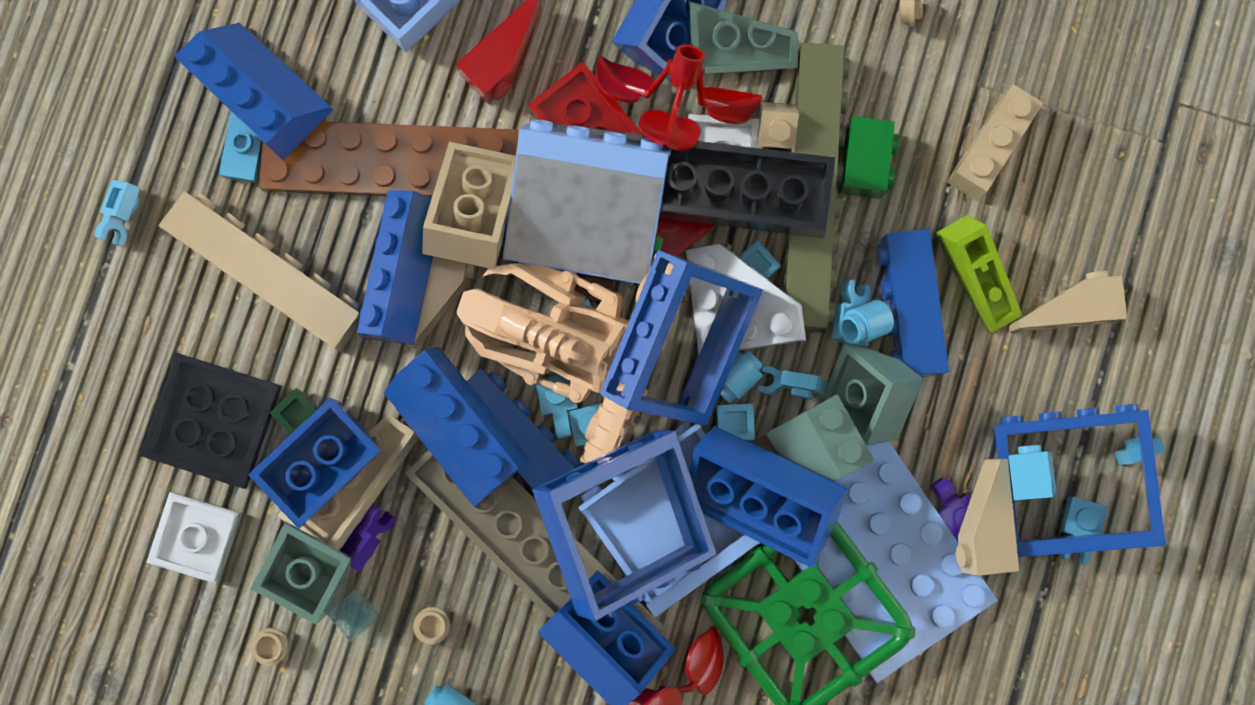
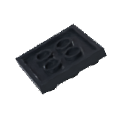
M176 352L140 456L232 486L247 489L251 478L248 474L255 467L272 417L269 412L275 408L282 386Z

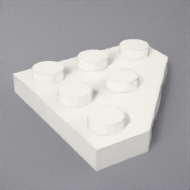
M721 244L686 250L687 260L736 277L763 289L738 351L806 341L802 305L776 287L773 282L752 266L738 258L731 250ZM691 277L692 305L699 355L726 288ZM734 292L733 297L737 298L739 293Z

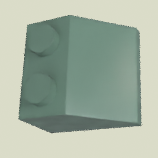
M844 343L826 388L825 396H823L821 402L838 394L866 445L898 439L924 379L897 358L855 344Z
M838 394L765 433L776 455L833 482L874 460Z
M286 522L250 589L306 620L318 624L328 615L345 582L352 557Z

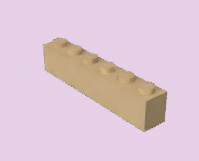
M183 191L158 226L332 348L342 352L358 329L360 320L358 310L362 305L344 293L340 299L330 293L329 290L332 285L316 273L311 278L300 272L303 264L287 253L280 258L271 252L274 244L258 233L253 238L242 231L246 225L231 214L227 213L223 218L215 213L213 210L217 205L201 193H198L194 198Z

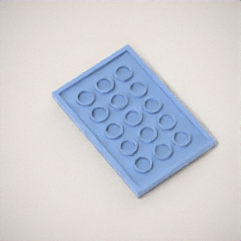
M889 441L866 445L874 460L835 481V483L848 488L837 522L866 560L876 565L878 568L876 573L907 612L912 626L916 628L915 637L910 639L909 643L901 651L869 673L876 683L998 601L981 575L961 573V567L956 560V548L959 545L957 540ZM829 536L820 555L818 567L835 588L857 571ZM794 560L800 571L808 567ZM864 581L841 596L855 616L895 623ZM855 628L844 635L860 660L894 637L891 634Z

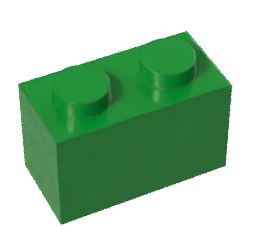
M852 116L846 128L843 153L844 169L839 194L881 199L887 192V189L892 190L895 168H890L891 155H896L899 145V134L894 133V121Z

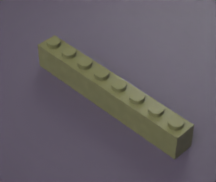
M801 43L798 51L794 102L799 112L795 153L836 157L827 229L824 238L786 234L783 292L802 305L805 331L824 332L828 328V323L833 324L835 318V302H830V288H835L837 283V267H832V253L838 252L839 232L834 231V218L840 217L842 202L841 197L836 196V183L842 182L844 169L843 162L838 161V148H843L845 143L846 129L845 127H840V114L846 113L848 94L847 92H842V80L848 79L850 60L849 58H844L843 45Z

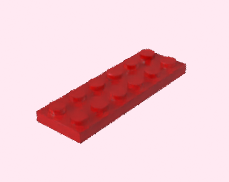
M581 62L528 104V109L536 119L550 121L553 124L642 134L618 103L603 93L598 86L596 77L584 62ZM659 218L656 236L663 238L661 251L679 257L717 225Z

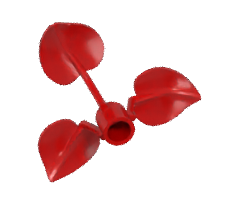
M684 44L678 46L674 59H668L666 68L655 81L648 74L638 69L611 62L602 55H600L596 67V80L603 93L614 100L625 103H635L641 96L650 98L669 75L671 84L677 88L671 114L661 110L644 112L639 120V129L652 142L666 145L668 148L678 151L693 148L700 137V128L694 120L677 116L684 90H689L697 84L696 96L698 104L706 107L707 114L715 120L734 125L749 121L762 99V95L718 87H704L703 75L705 69L702 66L705 54L701 49L693 45Z
M710 626L709 630L701 634L691 646L686 659V674L690 680L687 685L674 687L660 685L658 690L645 688L628 705H682L680 693L693 692L696 688L703 695L711 692L720 679L724 664L723 645L717 630Z

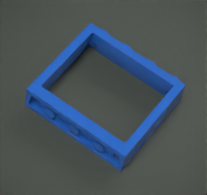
M658 250L600 395L629 410L707 426L763 289L736 277ZM669 262L674 265L670 275L665 273ZM691 277L726 288L679 404L643 396ZM734 292L739 293L737 298L733 297ZM619 382L625 384L623 391L617 390ZM690 398L694 399L692 407L687 406Z
M1138 404L1115 406L1116 413L1100 414L1099 408L1076 410L1077 417L1062 418L1061 411L1038 414L1039 421L1024 422V416L1019 415L1001 417L1002 424L994 425L998 459H1008L1009 463L1007 435L1137 423L1150 530L1019 540L1009 463L1018 557L1166 546L1149 410L1139 411Z
M654 430L532 489L578 616L594 621L604 616L611 618L615 614L614 610L625 604L631 605L645 599L647 592L673 584L676 581L675 577L700 569L699 564L717 555L675 431ZM655 457L685 545L593 594L561 503Z

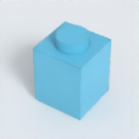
M1041 445L1018 447L1019 454L1009 455L1014 500L1057 496L1052 451L1042 452Z

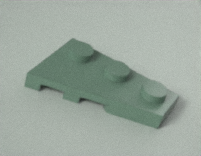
M689 1L690 45L698 47L705 54L702 66L705 69L704 74L798 68V32Z

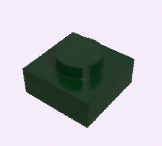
M295 388L269 413L291 435L318 408L299 388Z

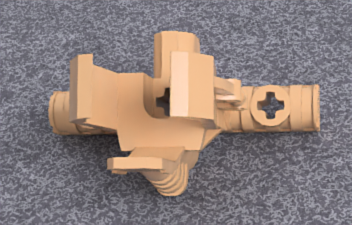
M670 262L665 270V273L668 275L671 274L674 267ZM527 263L496 266L495 269L488 268L482 277L501 274L517 276L559 302L553 306L550 317L515 305L480 289L463 292L456 313L463 324L466 325V338L480 356L498 361L509 370L524 377L527 384H537L552 389L554 393L570 398L574 403L584 401L591 391L600 394L629 323V320L620 317L622 296L620 293L612 292L597 283L591 284L578 277L577 273L573 271L563 272L554 268ZM646 274V276L643 278L636 294V303L643 289L648 274ZM576 284L587 289L588 293L602 300L597 308L583 305L586 296L574 290ZM500 340L521 346L523 348L535 351L537 353L532 354L529 352L501 345ZM665 340V342H664V345H663V347H662V350H664V348H665V345H666V342H667L666 340ZM555 372L570 380L571 383L570 385L562 382L554 383L542 378L544 374ZM619 382L617 390L623 391L625 384ZM645 389V391H644V393H643V396H645V397L647 396V393H648V390H647V389ZM604 397L603 403L600 404L598 411L593 415L587 427L585 435L587 442L580 462H590L629 443L636 425L633 423L635 416H639L640 412L626 409Z

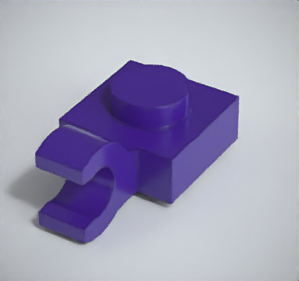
M940 478L930 485L932 491L944 506L937 512L958 542V534L971 496L969 493H963L958 497L951 482L947 478Z
M374 503L339 550L352 557L350 567L359 572L372 557L375 549L381 542L376 536L391 529L396 520L387 511L378 520L383 510Z

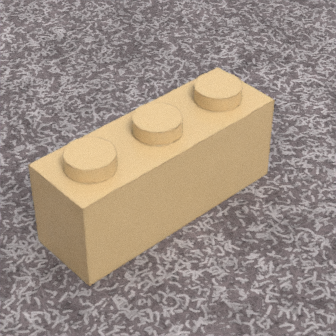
M1012 84L995 105L947 180V183L976 201L983 196L994 182L1043 105V102Z

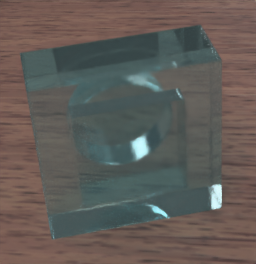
M358 589L353 590L327 613L328 617L350 642L354 641L381 617Z

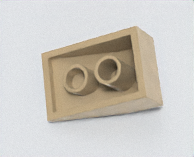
M449 141L423 226L422 254L490 269L496 268L509 215L516 156Z

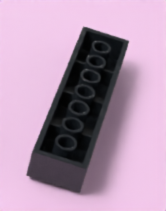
M553 124V128L567 130L569 126ZM589 128V134L604 136L605 132H616L626 135L627 141L641 143L642 138H646L643 134ZM698 141L689 150L678 151L671 149L659 218L824 238L827 229L836 157Z

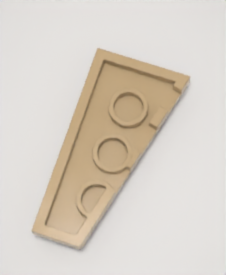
M389 414L368 432L382 452L307 521L300 530L338 550L341 549L419 439L413 430ZM282 511L277 515L283 521L295 526Z

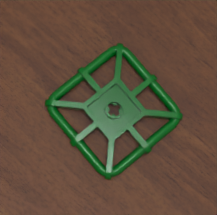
M836 522L830 537L857 572L835 588L818 567L819 559L814 568L808 566L788 580L771 558L778 551L766 545L758 544L752 548V554L716 579L707 588V591L702 593L701 603L705 605L709 618L738 655V663L742 668L747 667L774 705H825L851 685L857 687L863 682L862 678L901 651L909 643L910 639L915 637L916 628L912 626L907 612L876 573L878 570L876 565L866 560L838 522ZM760 565L765 567L779 586L778 589L761 601L723 594ZM864 581L895 623L857 617L841 596ZM803 605L806 609L814 607L817 611L813 616L815 622L811 624L807 621L801 622L798 619L801 614L798 608ZM720 606L759 612L773 633L750 648L721 610ZM854 628L894 635L893 638L855 665L851 664L835 643ZM779 641L796 662L791 700L786 697L758 659L761 654ZM826 649L843 673L806 700L800 702L805 663Z

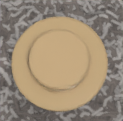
M900 0L901 24L909 23L910 27H915L916 19L923 18V0Z
M428 607L420 611L415 617L413 624L416 637L421 642L430 645L443 641L448 636L451 627L450 619L446 612L437 607Z
M266 628L259 631L251 642V653L254 659L260 664L267 666L281 662L286 657L289 649L286 635L276 628Z

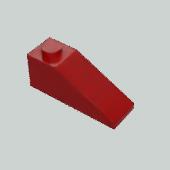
M526 0L456 63L460 76L487 104L493 99H502L511 90V83L516 77L541 13L540 0Z

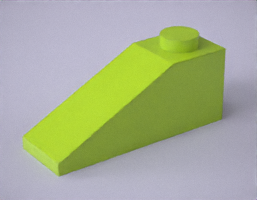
M966 215L936 232L950 266L990 332L993 333L1023 316L986 224Z

